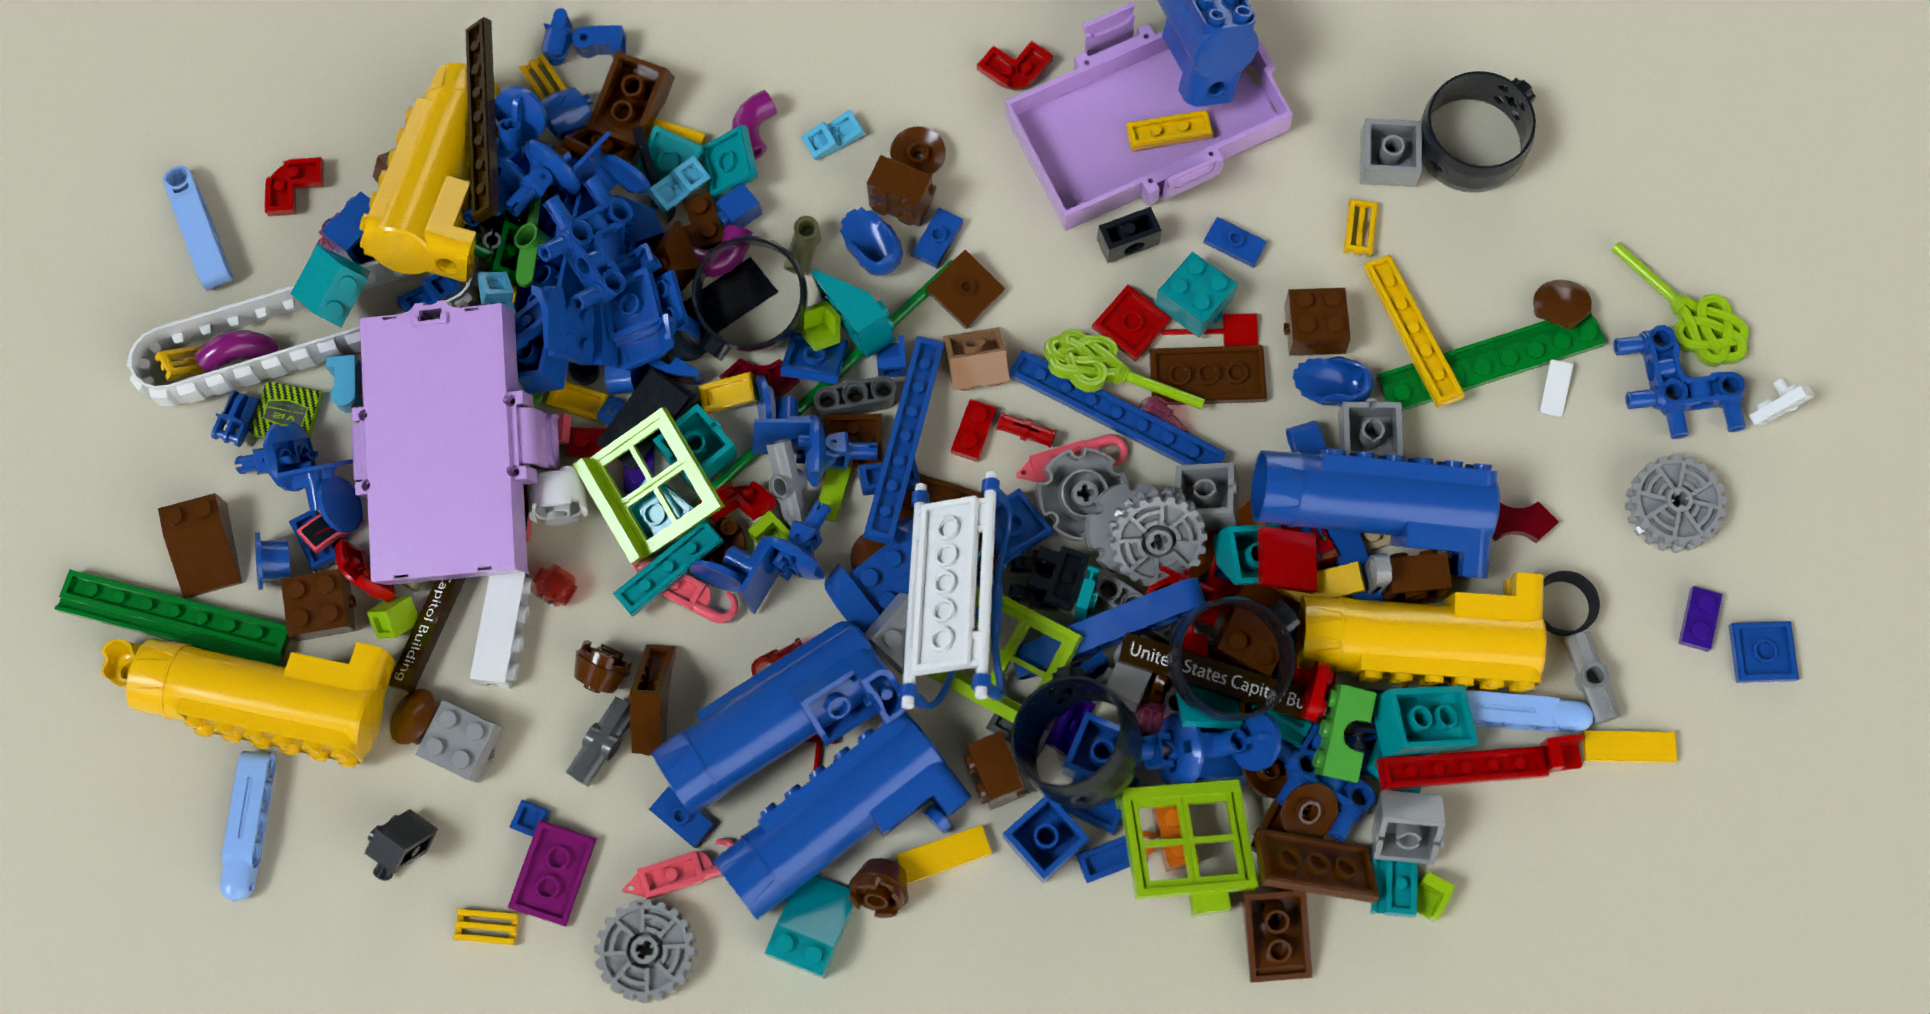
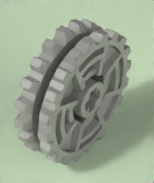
M1673 454L1670 460H1667L1665 456H1661L1655 463L1650 461L1631 481L1632 486L1626 492V496L1630 498V501L1625 503V510L1631 511V515L1627 519L1629 523H1635L1637 526L1634 532L1637 536L1643 534L1646 537L1645 543L1651 545L1653 542L1657 543L1658 550L1662 551L1667 547H1671L1673 553H1679L1681 548L1685 547L1687 551H1690L1696 545H1703L1722 526L1720 521L1727 514V511L1722 509V507L1728 503V497L1721 494L1725 487L1723 483L1716 482L1717 473L1715 471L1709 473L1706 470V463L1701 462L1698 465L1694 463V457L1691 456L1682 460L1679 454ZM1675 500L1679 502L1677 507L1673 505Z
M1150 487L1149 493L1144 494L1142 490L1136 491L1134 499L1126 497L1123 500L1125 505L1123 508L1116 507L1114 510L1116 519L1109 521L1108 526L1111 529V533L1107 534L1108 542H1110V550L1114 562L1119 564V570L1123 574L1130 573V580L1136 582L1138 579H1142L1143 585L1150 586L1152 582H1158L1169 576V574L1160 571V566L1162 565L1184 574L1185 569H1189L1191 566L1198 567L1201 562L1198 556L1199 554H1205L1206 547L1202 543L1207 540V533L1204 531L1205 524L1200 512L1195 509L1196 506L1191 500L1185 501L1184 494L1178 492L1176 495H1173L1171 488L1166 487L1162 492H1158L1156 487ZM1160 534L1159 539H1154L1155 535Z
M644 899L643 905H639L636 901L629 902L628 909L617 908L615 910L617 916L614 918L607 917L604 921L607 925L606 929L598 931L597 937L601 939V943L594 946V952L600 955V959L595 961L596 968L604 970L600 977L607 984L612 983L610 989L618 995L623 992V997L630 1001L638 997L639 1002L648 1003L650 997H653L654 1000L659 1002L664 1000V994L667 992L673 996L677 993L676 986L679 983L685 985L688 982L685 975L687 972H694L695 965L691 963V960L694 957H698V950L692 947V944L697 941L696 936L693 932H688L691 928L690 923L686 919L680 920L682 914L675 908L669 911V906L661 901L657 906H655L651 899ZM648 943L652 944L649 947L653 950V954L646 955L644 959H641L643 954L639 952L640 948H646Z

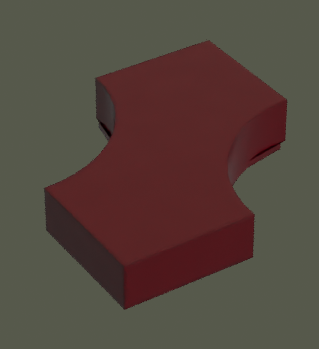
M740 358L719 376L721 380L752 372L756 382V375H764L767 384L774 390L776 398L783 397L800 382L798 378L781 376V366L783 363L781 359L768 365L759 366L752 365Z
M1539 501L1525 508H1513L1500 502L1498 521L1492 539L1497 541L1507 535H1521L1537 543L1559 521Z

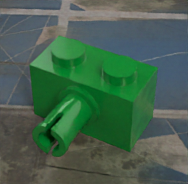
M504 221L498 228L501 236L500 246L491 249V245H489V248H487L481 239L476 238L474 255L485 259L486 267L484 272L507 271L513 287L517 283L516 270L519 256V248L515 245L514 238L520 226Z

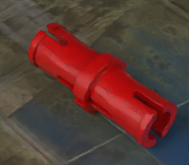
M1004 412L1001 413L996 430L1019 436L1022 441L1026 442L1028 439L1049 448L1052 447L1057 431L1034 424L1031 419L1027 418L1025 421Z

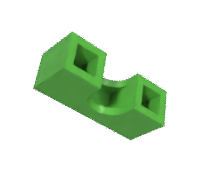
M1333 684L1332 689L1328 690L1325 699L1327 700L1328 707L1327 715L1319 727V736L1322 737L1320 748L1316 749L1313 756L1314 774L1358 783L1364 753L1354 751L1346 745L1344 730L1353 721L1371 723L1376 692L1343 684Z

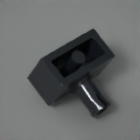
M411 809L399 816L394 815L382 826L377 825L368 836V841L370 842L365 851L367 856L377 862V866L373 870L374 876L380 880L388 881L393 877L394 873L427 853L438 828Z

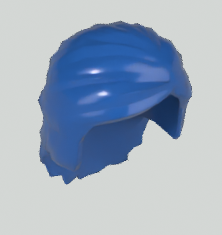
M860 207L858 210L853 209L846 214V217L841 221L842 229L840 233L843 236L847 250L858 261L859 266L863 267L869 274L884 276L894 272L901 264L904 252L901 241L896 236L892 227L872 210L866 211L863 207Z
M1340 356L1329 359L1309 358L1305 363L1298 364V368L1294 369L1292 377L1295 381L1296 389H1299L1301 392V396L1320 405H1337L1338 407H1341L1343 402H1365L1370 397L1374 384L1372 372L1366 365Z

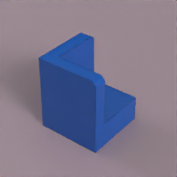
M898 335L899 343H890L877 352L878 376L903 377L907 375L904 335Z

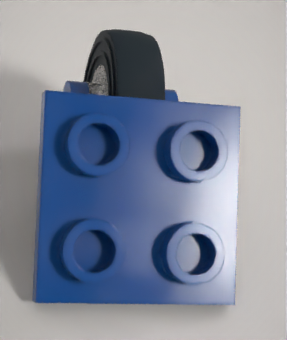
M669 270L655 278V283L663 314L668 313L677 322V330L674 333L675 344L670 350L681 360L692 361L707 352L697 345L706 330L701 326L696 314L685 309L675 270Z

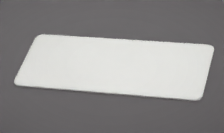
M1557 360L1550 361L1540 413L1557 417L1563 416L1573 364Z

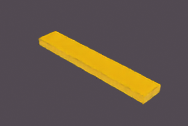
M1389 254L1364 263L1363 269L1436 408L1463 399L1465 394L1391 255Z

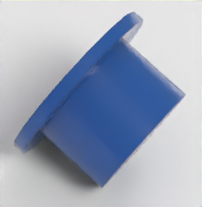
M255 532L258 590H263V581H276L290 577L288 539L261 540L260 532Z

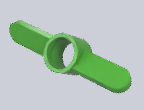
M541 198L538 202L536 200L531 201L527 224L520 227L514 238V243L519 248L516 281L521 287H529L533 284L536 261L540 258L537 248L551 240V237L538 227Z

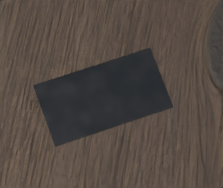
M750 256L731 272L724 274L702 289L703 309L710 325L719 333L778 291ZM692 297L684 301V306L686 310L695 314Z
M651 369L596 443L602 448L606 447L661 407L667 408L672 418H674L689 397ZM660 429L636 445L642 458L645 457L654 445L653 439L661 433ZM630 450L617 458L633 471L638 466Z

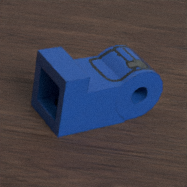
M622 25L583 26L576 29L572 34V42L576 51L583 58H592L596 55H612L614 59L616 51L626 54L627 37Z

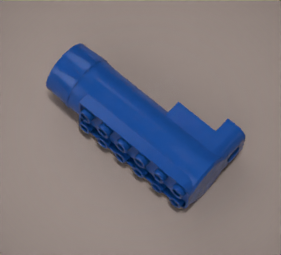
M1157 0L1167 17L1162 36L1182 71L1178 90L1183 100L1195 107L1233 101L1242 69L1251 62L1259 45V39L1254 30L1257 16L1248 0Z
M1342 449L1321 450V453L1317 455L1299 451L1290 453L1261 450L1255 463L1252 478L1251 513L1253 521L1259 523L1287 525L1291 528L1310 527L1391 535L1390 546L1447 551L1450 575L1488 579L1491 538L1496 529L1500 508V491L1497 481L1498 471H1492V465L1474 463V465L1465 464V468H1463V462L1436 461V465H1434V459L1407 458V462H1404L1405 456L1379 455L1378 459H1375V453L1350 452V455L1346 456V450Z
M841 621L696 712L700 720L698 723L680 731L652 751L651 754L687 812L692 815L722 798L734 787L816 734L827 746L877 713L887 725L902 715L906 709L901 707L902 700L899 699V683L877 655L863 632L857 625H853L848 621Z
M906 711L887 725L883 721L881 723L882 726L875 731L872 727L867 729L857 738L858 744L852 749L846 746L833 756L834 763L827 768L821 765L810 773V781L802 787L798 783L784 794L785 800L778 806L773 802L759 813L761 815V819L758 820L759 825L746 834L741 835L737 842L712 860L757 921L787 898L788 900L801 886L874 829H877L883 837L886 836L929 801H932L937 809L948 818L971 799L972 796L948 767L937 748Z

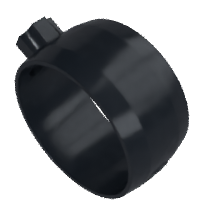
M1485 71L1462 73L1446 81L1431 96L1420 120L1422 121V162L1429 173L1442 184L1463 192L1492 190L1513 177L1523 165L1535 138L1536 117L1532 102L1536 96L1532 91V86L1524 79L1519 80L1515 78L1511 81L1502 75ZM1470 99L1491 104L1506 114L1514 124L1520 139V153L1509 161L1492 166H1478L1463 162L1449 154L1438 142L1433 132L1431 115L1441 106L1457 100Z
M759 236L731 238L711 249L700 262L692 283L693 308L698 321L706 330L697 345L722 361L730 349L742 352H762L775 348L788 340L799 328L805 309L808 306L806 277L793 254L774 240ZM743 246H762L782 254L793 265L800 285L799 305L791 323L776 337L758 344H738L724 339L710 325L702 304L703 284L711 266L725 253Z
M1233 596L1217 598L1194 608L1179 622L1168 647L1167 664L1169 676L1180 698L1197 713L1218 721L1248 720L1272 709L1287 692L1294 675L1296 656L1294 643L1289 632L1300 624L1296 613L1282 599L1268 608L1255 600ZM1232 606L1244 609L1257 616L1271 631L1278 647L1279 672L1273 689L1259 705L1242 714L1223 713L1204 704L1192 692L1183 674L1181 649L1187 630L1200 614L1212 607Z
M1063 666L1057 668V672L1052 674L1053 680L1033 691L1019 708L1011 731L1012 752L1023 776L1048 799L1073 808L1095 807L1118 796L1133 780L1142 759L1143 738L1134 713L1114 690L1099 681L1085 677V671L1081 666ZM1102 701L1115 705L1119 715V734L1116 745L1107 761L1092 775L1075 783L1055 785L1042 782L1037 770V749L1040 739L1051 721L1062 711L1082 702Z

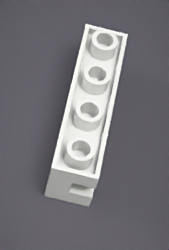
M529 571L489 576L470 679L476 685L488 686V684H496L499 688L511 689L512 681L517 680L519 673V664L516 663L517 654L522 652L524 646V635L521 634L523 623L526 624L529 619V606L526 605L528 595L533 594L535 580Z

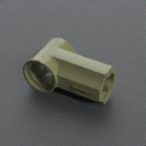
M802 216L795 221L794 234L789 247V251L799 263L804 275H808L816 246L821 241L818 222L811 216ZM811 228L814 230L810 236L801 235L804 229ZM786 258L784 269L797 275L793 265Z

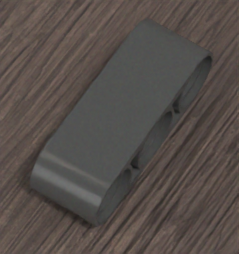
M878 376L825 386L816 391L814 395L816 411L822 419H824V415L865 414L892 408L897 402L895 381L888 376ZM881 389H889L891 394L881 397L877 392ZM854 394L863 396L859 402H852L849 398ZM826 399L835 401L834 405L829 408L822 407L821 403Z

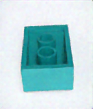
M815 269L811 272L821 300L827 301L840 315V325L866 359L895 340L891 330L894 328V325L888 317L890 312L882 300L877 302L870 293Z
M1465 686L1389 689L1376 696L1373 716L1383 758L1423 755L1479 744Z
M817 875L811 878L788 899L764 953L770 958L825 979L854 907L849 899L850 888Z

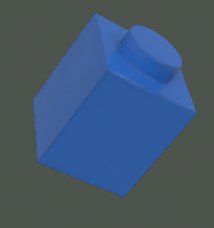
M743 183L716 201L719 211L716 216L724 227L732 225L744 228L762 215L759 201Z

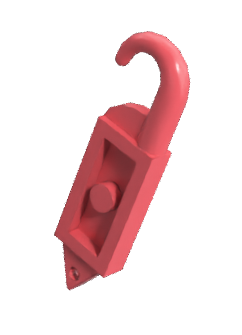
M1107 434L1086 441L1081 440L1029 456V461L1016 473V478L1037 482V484L1039 482H1046L1047 478L1042 472L1043 468L1055 456L1070 449L1076 456H1079L1083 448L1099 450V448L1115 445L1120 449V456L1115 460L1113 466H1118L1126 460L1128 446L1120 436L1114 434Z
M641 561L639 563H632L638 573L652 561ZM687 574L660 595L711 622L719 624L732 620L739 608L736 596L729 591L725 593L731 602V607L727 612L720 613L708 607L711 601L710 589L706 584Z
M726 838L715 840L717 845H725L728 848L735 843ZM693 851L637 869V874L622 889V892L645 897V899H652L703 883L705 880L721 876L722 873L716 865L712 864L710 858L705 853ZM633 886L634 889L629 890L628 887Z

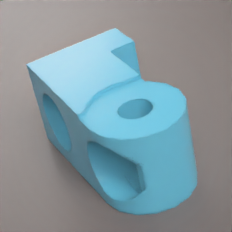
M355 355L326 357V368L334 377V386L330 393L331 400L344 413H351L352 408L360 407L362 401L361 362Z

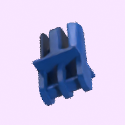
M563 8L555 10L551 24L544 23L546 33L541 49L549 64L553 66H560L565 62L572 42V24L567 11Z
M232 390L222 414L216 413L218 418L211 433L212 439L222 438L225 443H230L231 441L234 442L235 446L241 447L248 432L251 431L249 425L259 405L260 398L248 397L246 394Z

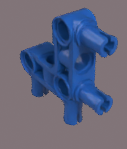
M599 174L583 183V186L586 187L597 205L594 209L578 217H572L559 195L550 198L543 204V207L546 208L557 227L555 228L556 234L554 238L540 245L537 248V252L544 262H548L563 254L585 287L584 290L570 298L571 305L577 312L595 303H608L626 287V280L615 261H611L601 246L600 238L606 239L632 219L633 210L627 201L611 195L600 179Z
M1658 325L1652 330L1642 331V333H1639V336L1616 338L1614 340L1613 347L1616 356L1635 353L1643 355L1650 386L1649 390L1627 392L1625 395L1627 408L1653 407L1660 410L1667 417L1671 439H1681L1689 435L1684 415L1685 411L1719 407L1724 411L1728 432H1738L1746 428L1741 404L1744 401L1743 391L1745 388L1743 377L1736 372H1714L1709 376L1696 378L1686 376L1681 370L1678 357L1680 353L1679 344L1674 331L1670 327ZM1653 338L1660 339L1664 346L1656 344ZM1723 385L1729 386L1732 390V393L1727 392L1723 388ZM1666 391L1673 393L1676 400L1670 399L1666 395Z
M1312 724L1300 748H1293L1281 740V749L1277 759L1285 763L1284 767L1287 770L1288 779L1276 801L1282 806L1286 797L1295 788L1306 783L1325 785L1334 793L1338 803V810L1340 811L1328 835L1339 842H1344L1355 821L1362 819L1367 809L1374 804L1375 793L1360 778L1358 783H1352L1314 774L1313 756L1316 749L1320 748L1322 737L1319 736L1320 726ZM1301 760H1305L1310 764L1311 772H1306L1302 769L1300 765ZM1353 792L1361 796L1362 805L1354 802L1352 798Z

